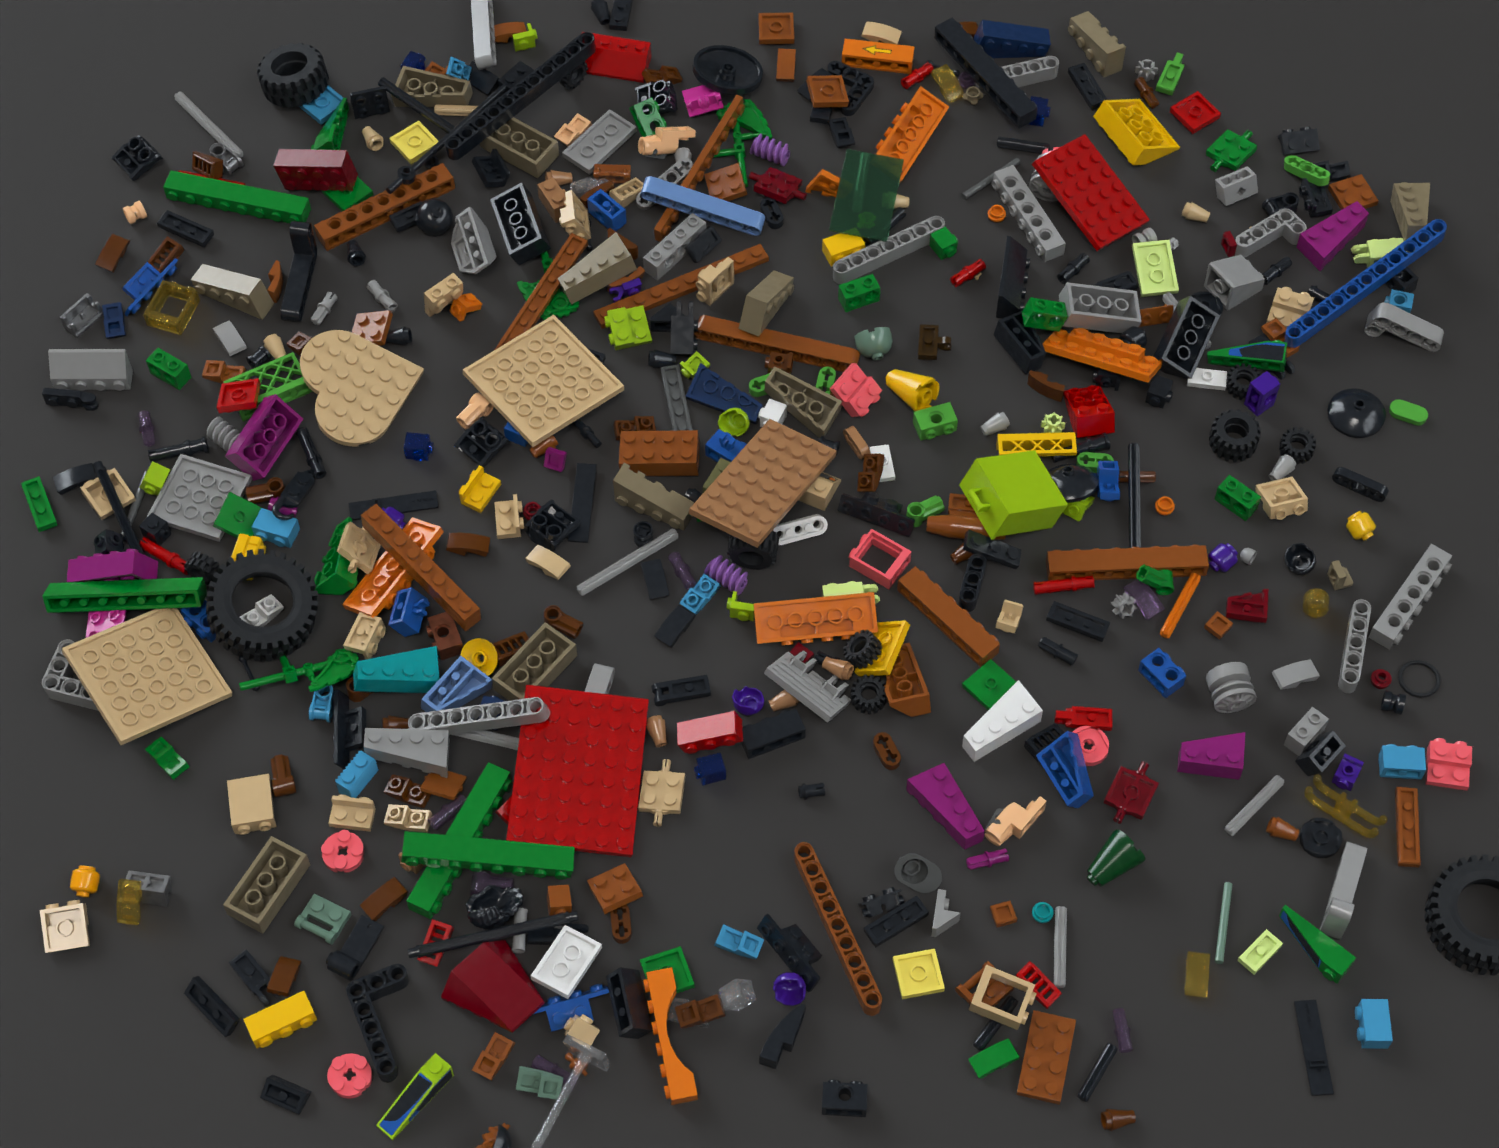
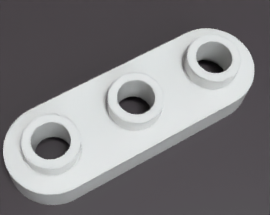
M815 514L778 524L773 531L776 533L778 531L782 532L778 545H784L821 535L827 530L828 524L823 516ZM815 521H819V525L817 527L813 526ZM796 526H800V530L798 532H795Z

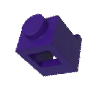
M1344 754L1332 783L1341 789L1351 791L1364 762Z

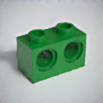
M652 97L629 108L641 137L655 135V131L650 129L651 122L656 127H667L665 119L659 114L658 103ZM643 106L649 109L648 115L643 113Z
M870 274L840 284L838 286V300L844 311L848 312L880 301V286L874 275Z
M1030 297L1022 311L1025 327L1057 332L1060 331L1068 318L1064 302Z
M157 348L146 359L150 374L178 390L191 379L188 365L160 348Z
M1229 475L1218 486L1214 500L1244 521H1247L1258 509L1261 496Z

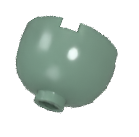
M888 327L874 328L875 331L869 332L867 329L854 336L856 348L862 356L872 358L874 361L883 359V355L890 351L893 343L892 333Z

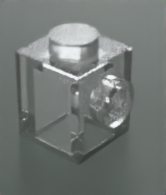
M736 978L718 989L725 1010L740 1011L756 1001L751 980Z

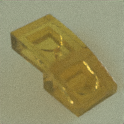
M947 64L932 70L931 75L939 84L940 92L948 103L962 98L964 92Z
M119 880L117 923L139 924L141 920L139 903L142 899L141 881Z
M1188 951L1184 995L1207 998L1210 954Z

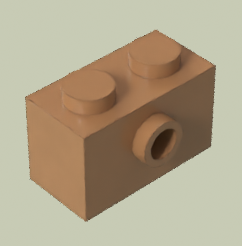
M553 177L537 184L540 201L554 222L557 223L561 217L560 209L565 207L566 191L560 188Z

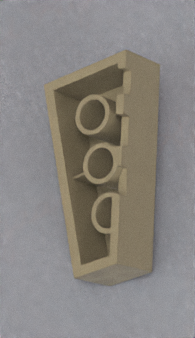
M1089 11L1071 17L1068 32L1075 38L1078 46L1086 53L1087 59L1092 61L1096 71L1100 72L1103 78L1122 71L1126 46L1124 44L1119 45L1117 43L1118 39L1115 36L1111 37L1106 27L1101 28L1100 22Z
M615 232L560 276L558 281L569 302L573 304L637 270L631 254L617 232Z
M773 270L746 295L739 329L760 336L788 296L792 295L795 287L793 285L794 277Z
M775 366L765 381L764 391L775 401L786 404L787 411L818 438L826 436L841 410V400Z

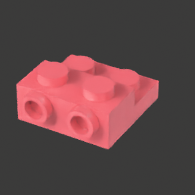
M851 363L830 387L831 392L842 401V406L851 417L865 416L869 412L868 407L870 404L876 403L880 399L879 394L882 392V389L872 376L867 377L857 363Z
M1442 738L1430 740L1427 747L1425 785L1467 791L1469 788L1470 767L1472 765V746H1467V743L1463 741H1457L1452 744L1446 743V740Z

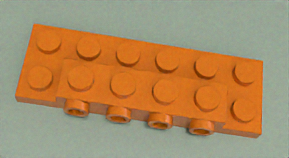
M920 86L909 104L905 102L899 110L902 114L900 116L897 114L892 121L893 128L889 127L884 133L885 140L881 139L875 148L878 151L870 164L900 184L949 109V106Z
M1074 328L1070 333L1063 329H1060L1059 332L1054 331L1043 343L1045 352L1147 383L1154 377L1162 365V361H1158L1155 357L1144 356L1146 349L1140 345L1124 343L1121 339H1111L1104 334H1094L1083 328Z
M412 517L402 530L433 560L435 555L433 545L444 531L440 526ZM385 550L374 564L373 570L365 575L342 605L346 610L357 614L361 612L373 618L383 608L389 610L394 605L397 591L410 588L413 577Z
M874 592L753 604L757 644L781 642V646L792 645L793 640H801V644L813 643V638H821V642L833 641V636H841V640L850 639L856 632L860 634L861 630H869L872 633L878 632Z

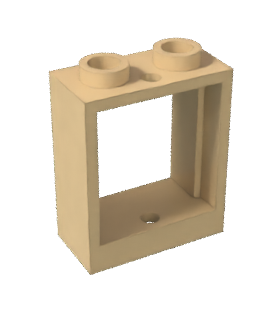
M986 965L969 1011L1018 1030L1020 1024L1025 1025L1029 1012L1025 1010L1028 1004H1033L1037 994L1033 992L1035 984ZM990 978L1026 992L1017 1016L981 1002Z

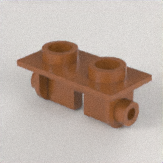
M595 164L593 172L594 182L606 183L612 181L614 183H626L631 180V165Z
M1167 304L1159 307L1140 309L1142 322L1138 327L1168 323L1173 315V305L1167 306Z

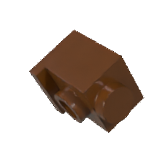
M771 352L770 357L765 359V368H768V374L771 373L774 366L791 374L793 353Z

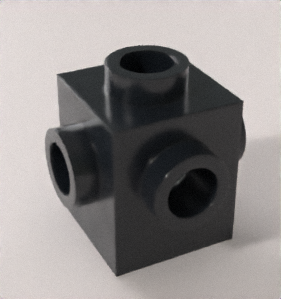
M105 529L94 539L95 554H110L111 551L123 552V535L113 530Z

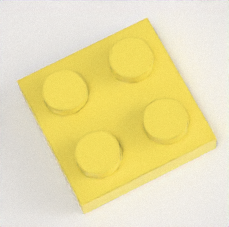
M420 121L390 137V143L410 164L420 159L439 142Z
M935 948L893 956L892 960L902 999L945 991Z

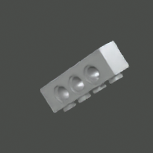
M690 214L643 257L645 272L658 281L687 254L684 248L706 229V222L695 214Z

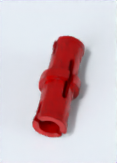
M927 62L922 67L912 70L911 74L901 79V85L908 89L915 83L923 81V78L934 72L932 64Z
M978 259L973 264L963 267L959 273L950 277L952 285L958 287L963 282L973 279L977 273L986 269V264L982 259Z

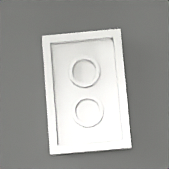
M564 925L531 974V980L569 999L599 954L602 944Z

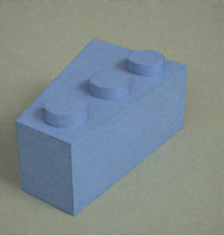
M460 656L421 699V709L425 712L459 708L492 689V679L464 657Z

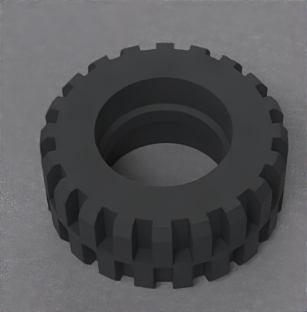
M288 43L286 46L281 45L279 48L273 49L269 54H266L257 68V77L265 98L272 104L283 108L284 106L288 108H293V106L300 107L305 103H311L313 99L319 98L320 94L324 93L329 82V75L322 54L309 44Z

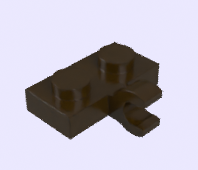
M920 324L918 359L937 360L938 348L944 351H951V337H938L939 325Z

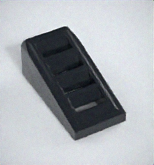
M1056 723L1025 741L1024 748L1037 762L1039 760L1036 755L1052 743L1047 735L1049 734L1055 741L1058 738L1052 733L1054 730L1060 736L1065 733ZM1044 739L1048 745H1045L1041 740ZM1036 743H1038L1042 748L1039 749Z

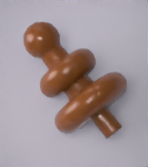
M572 1053L565 1054V1059L571 1062L569 1065L570 1069H575L573 1073L575 1077L581 1074L584 1076L588 1075L585 1071L588 1068V1062L581 1063V1058H574Z

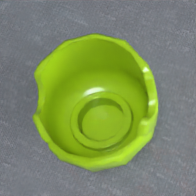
M740 408L727 409L719 416L718 420L720 430L736 437L743 435L748 430L750 424L747 413Z

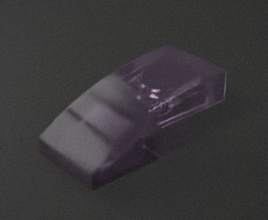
M1136 579L1123 587L1129 597L1132 596L1136 599L1133 604L1137 603L1146 620L1165 609L1152 589L1140 580Z

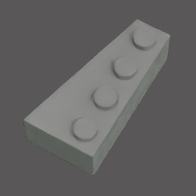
M365 728L364 752L375 760L390 764L393 762L402 765V767H412L420 769L422 772H432L440 774L441 777L448 778L449 730Z

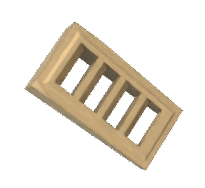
M635 177L610 190L609 196L625 208L636 199L644 183Z

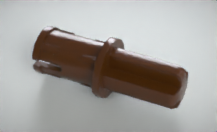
M1144 77L1137 78L1134 85L1139 90L1141 98L1145 99L1149 107L1154 109L1159 105V102L1153 94V88L1148 86Z
M1119 471V476H1125V478H1119L1118 483H1128V471ZM1140 471V483H1154L1156 481L1155 471Z

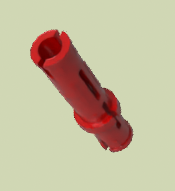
M147 537L142 538L143 541L139 542L143 550L165 562L168 567L175 568L185 575L188 574L184 569L187 561L180 558L179 554L166 550Z
M1093 575L1085 577L1070 576V578L1033 582L1035 595L1070 590L1076 592L1079 589L1095 587Z

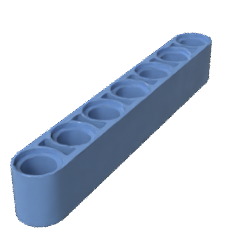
M652 176L645 178L640 196L645 200L687 214L693 213L699 218L754 236L761 234L765 221V215L761 212Z

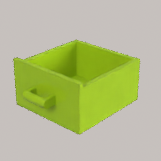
M1035 450L977 458L959 484L991 540L999 536L1052 528L1068 506V503Z

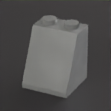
M1237 255L1209 263L1204 287L1210 293H1213V296L1220 298L1223 307L1228 311L1260 292L1265 278L1251 265L1249 260H1246L1242 255Z

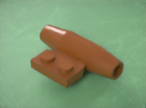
M950 493L949 515L928 516L926 532L948 538L965 539V533L968 530H972L989 537L968 499L963 494ZM1005 536L996 537L995 540H1004Z

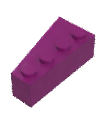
M1358 201L1300 233L1297 249L1321 271L1365 227L1369 212Z
M127 549L126 552L111 551L110 554L96 553L91 557L77 556V559L68 560L67 582L157 579L158 561L139 553L137 549Z
M945 763L907 779L906 791L918 800V803L923 808H926L933 815V818L945 827L946 832L964 850L983 841L985 830Z

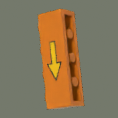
M845 39L842 63L853 68L911 74L915 47Z

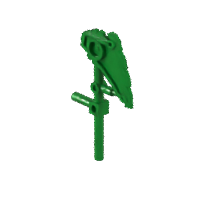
M743 99V105H745L744 112L738 116L736 125L733 128L734 148L722 149L713 158L735 155V159H737L742 171L745 187L747 188L748 180L744 160L746 155L742 140L753 139L752 137H758L760 133L763 134V138L769 136V139H772V134L762 112L757 109V106L750 99ZM731 103L717 110L716 115L719 120L722 119ZM740 126L752 132L741 134Z
M547 251L541 254L544 274L553 262L552 258H549ZM540 280L534 283L517 282L519 291L523 294L525 301H527ZM558 289L541 315V318L546 320L552 315L558 316V318L569 316L570 313L576 312V309L579 308V301L571 304L565 293L560 292Z
M345 648L336 649L335 653L324 662L316 664L305 663L303 667L295 669L294 665L290 666L288 658L282 656L279 659L283 667L281 673L241 682L239 687L243 691L285 680L287 684L298 681V676L305 675L312 681L308 688L310 692H313L351 676L359 658L356 653L345 650ZM322 670V672L317 677H315L314 672Z

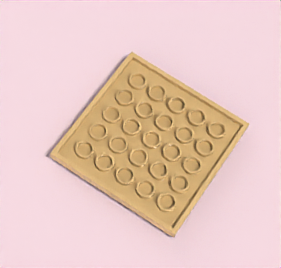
M552 315L463 369V375L532 447L624 391V385L555 315Z
M177 608L154 609L62 648L63 655L120 745L232 697L231 689Z

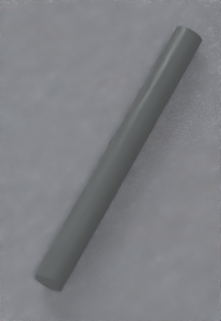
M1015 158L1014 160H1012L1011 162H1009L1008 164H1006L998 170L1009 167L1011 165H1014L1016 167L1019 164H1021L1019 158ZM994 173L961 194L962 198L966 200L992 183Z
M144 471L139 487L147 471ZM139 487L135 494L136 501L132 502L127 516L131 526L134 523L145 493ZM122 531L121 534L123 535V540H126L124 533Z

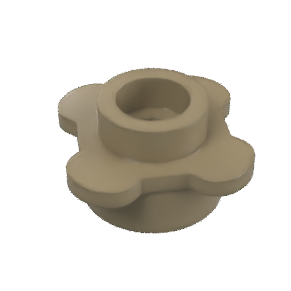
M972 86L966 90L962 98L968 100L972 105H976L978 100L983 98V93L980 92L979 88Z

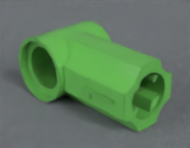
M935 495L920 503H910L907 507L906 516L915 519L914 527H919L924 520L928 519V516H934L943 512L945 507L942 499Z

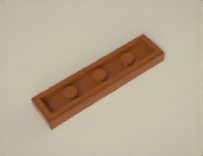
M1396 787L1398 866L1419 868L1421 863L1418 788Z

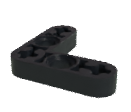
M832 61L827 66V72L831 75H842L844 84L852 87L847 93L848 107L840 108L843 115L852 116L873 90L874 79L872 76L844 63ZM852 74L855 78L849 79L846 76ZM860 93L862 96L857 98L853 94Z

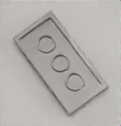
M609 109L562 152V156L590 175L594 171V165L602 164L637 132V127Z

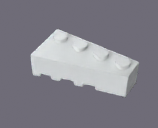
M1018 680L964 735L962 747L975 762L1040 723L1043 710Z

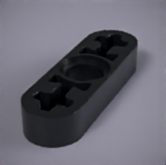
M1344 467L1336 468L1332 476L1333 481L1338 485L1378 502H1383L1389 493L1385 485Z

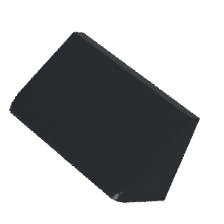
M474 61L469 64L472 67L468 80L471 86L487 96L499 87L498 76L487 69L478 70Z
M271 1075L266 1079L260 1098L299 1115L309 1099L311 1091L278 1076Z

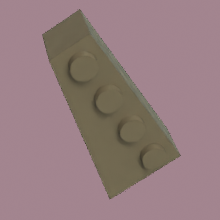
M407 66L402 67L395 84L426 107H435L436 104L468 105L473 94L471 83L468 80ZM391 94L395 107H409Z
M1402 182L1394 183L1390 202L1404 241L1427 225L1430 183Z
M202 264L191 278L194 289L199 294L208 296L261 320L264 319L274 305L266 287L259 278Z
M623 463L613 479L615 501L619 505L628 506L640 514L649 515L656 521H663L675 529L685 530L693 517L689 514V509L694 502L673 490L668 492L663 484L658 481L652 483L645 478L644 473L640 471L635 473L629 469L630 465Z

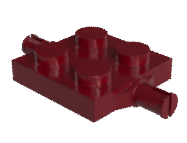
M770 167L762 175L752 171L749 174V179L757 181L753 191L784 204L794 197L803 201L807 197V193L798 190L802 186V179L779 171L776 168Z
M1142 761L1137 771L1120 766L1103 802L1118 810L1113 819L1114 822L1118 820V824H1121L1125 814L1140 820L1143 819L1159 785L1158 782L1149 779L1145 775L1149 767L1147 762L1145 764Z

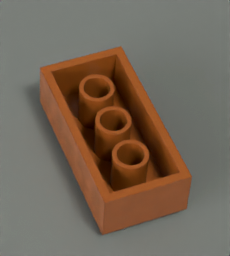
M698 430L621 431L619 468L622 467L623 463L630 465L629 469L635 473L640 471L645 476H698L700 451Z

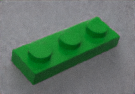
M40 476L22 482L21 485L38 531L41 532L58 526Z

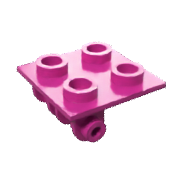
M704 85L682 91L689 117L724 108L720 92L713 91Z
M126 610L89 612L86 638L125 622L127 617Z

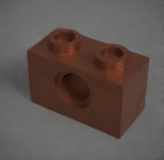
M447 612L428 617L429 625L426 626L429 638L433 637L434 642L431 644L432 647L437 646V654L439 653L440 659L444 660L460 655L463 644L454 619Z

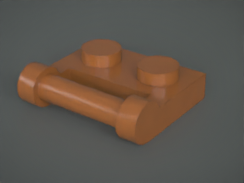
M989 961L985 962L982 965V969L963 985L960 984L955 988L958 995L964 998L970 1005L975 992L972 994L969 990L980 982L985 966L988 965L995 968ZM991 978L981 1002L994 1007L1011 993L1014 987Z

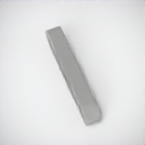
M682 158L658 178L667 181L666 177L672 174L677 179L671 183L679 185L686 178L693 163L688 158ZM682 164L684 166L689 165L688 170L683 169L679 175L678 172L682 169ZM640 193L636 197V205L641 210H647L655 204L648 200L647 204L645 202L641 204L642 197Z

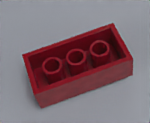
M279 149L273 165L285 190L353 191L358 176L347 150Z

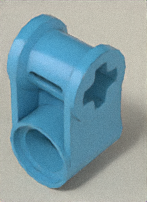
M327 685L322 689L314 691L309 708V720L321 719L329 723L332 721L334 708V690L332 685ZM329 692L328 695L321 696L322 693Z

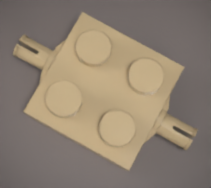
M350 521L345 526L337 552L350 561L348 567L350 573H355L358 567L366 574H369L373 570L381 545L373 539L363 526L359 528Z
M666 759L662 761L661 771H644L638 806L639 812L655 814L653 825H658L659 827L662 826L663 815L681 813L686 778L685 773L670 771L671 760L668 759L667 762Z

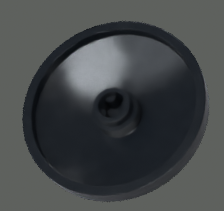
M713 45L701 49L695 55L692 65L693 73L701 84L713 91L728 95H743L756 90L761 84L763 76L762 66L754 56L742 49L726 45Z

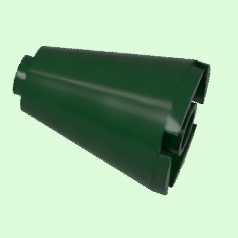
M1116 829L1088 868L1087 879L1094 886L1097 884L1103 886L1140 865L1146 858L1140 849L1137 850L1135 848L1134 842L1125 833Z

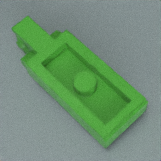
M1177 52L1173 61H1167L1155 91L1173 95L1184 70V64H1181L1184 54Z

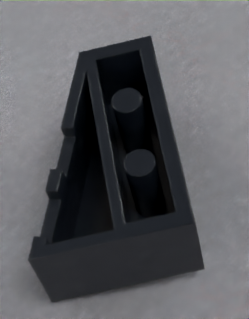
M1022 311L998 320L994 336L1023 372L1028 374L1030 370L1040 369L1046 352L1039 335L1036 334L1035 328L1024 326Z

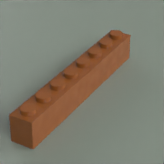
M377 504L361 514L363 528L465 631L481 620L480 608Z
M1197 544L1190 546L1173 545L1170 547L1152 546L1149 548L1132 547L1121 549L1114 547L1111 549L1094 548L1091 550L1047 551L1046 557L1048 581L1070 578V576L1085 577L1093 575L1094 580L1137 579L1136 573L1140 566L1144 564L1157 570L1168 569L1172 571L1173 577H1190L1191 573L1206 576L1209 568L1206 545L1200 546Z

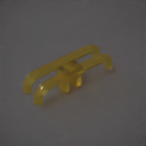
M1316 774L1313 777L1315 787L1336 801V804L1333 808L1313 794V788L1310 786L1305 788L1307 800L1357 833L1368 838H1375L1379 834L1378 828L1367 829L1352 820L1350 816L1354 812L1366 821L1378 826L1384 825L1388 820L1385 815L1376 817L1357 805L1358 800H1348L1345 792H1342L1340 795L1327 787L1321 781V775Z

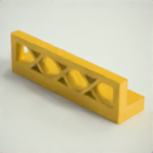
M1075 432L998 434L996 448L999 455L1033 450L1036 451L1038 456L1077 455ZM1072 445V449H1063Z

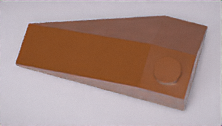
M904 643L890 675H886L885 694L890 707L913 717L931 713L930 694L910 643Z

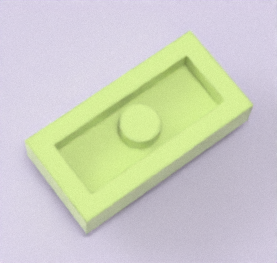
M1266 929L1238 958V962L1255 975L1282 947L1283 943Z

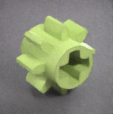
M1055 412L1045 415L1044 420L1041 421V427L1044 428L1043 433H1062V429H1065V422H1062L1063 416H1059Z

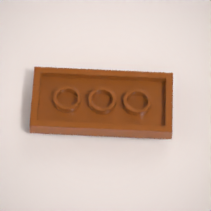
M1033 1010L1016 1095L1060 1105L1076 1024L1075 1019Z

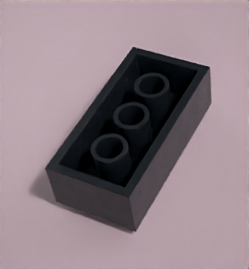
M523 183L490 199L509 255L518 265L551 249L532 194Z

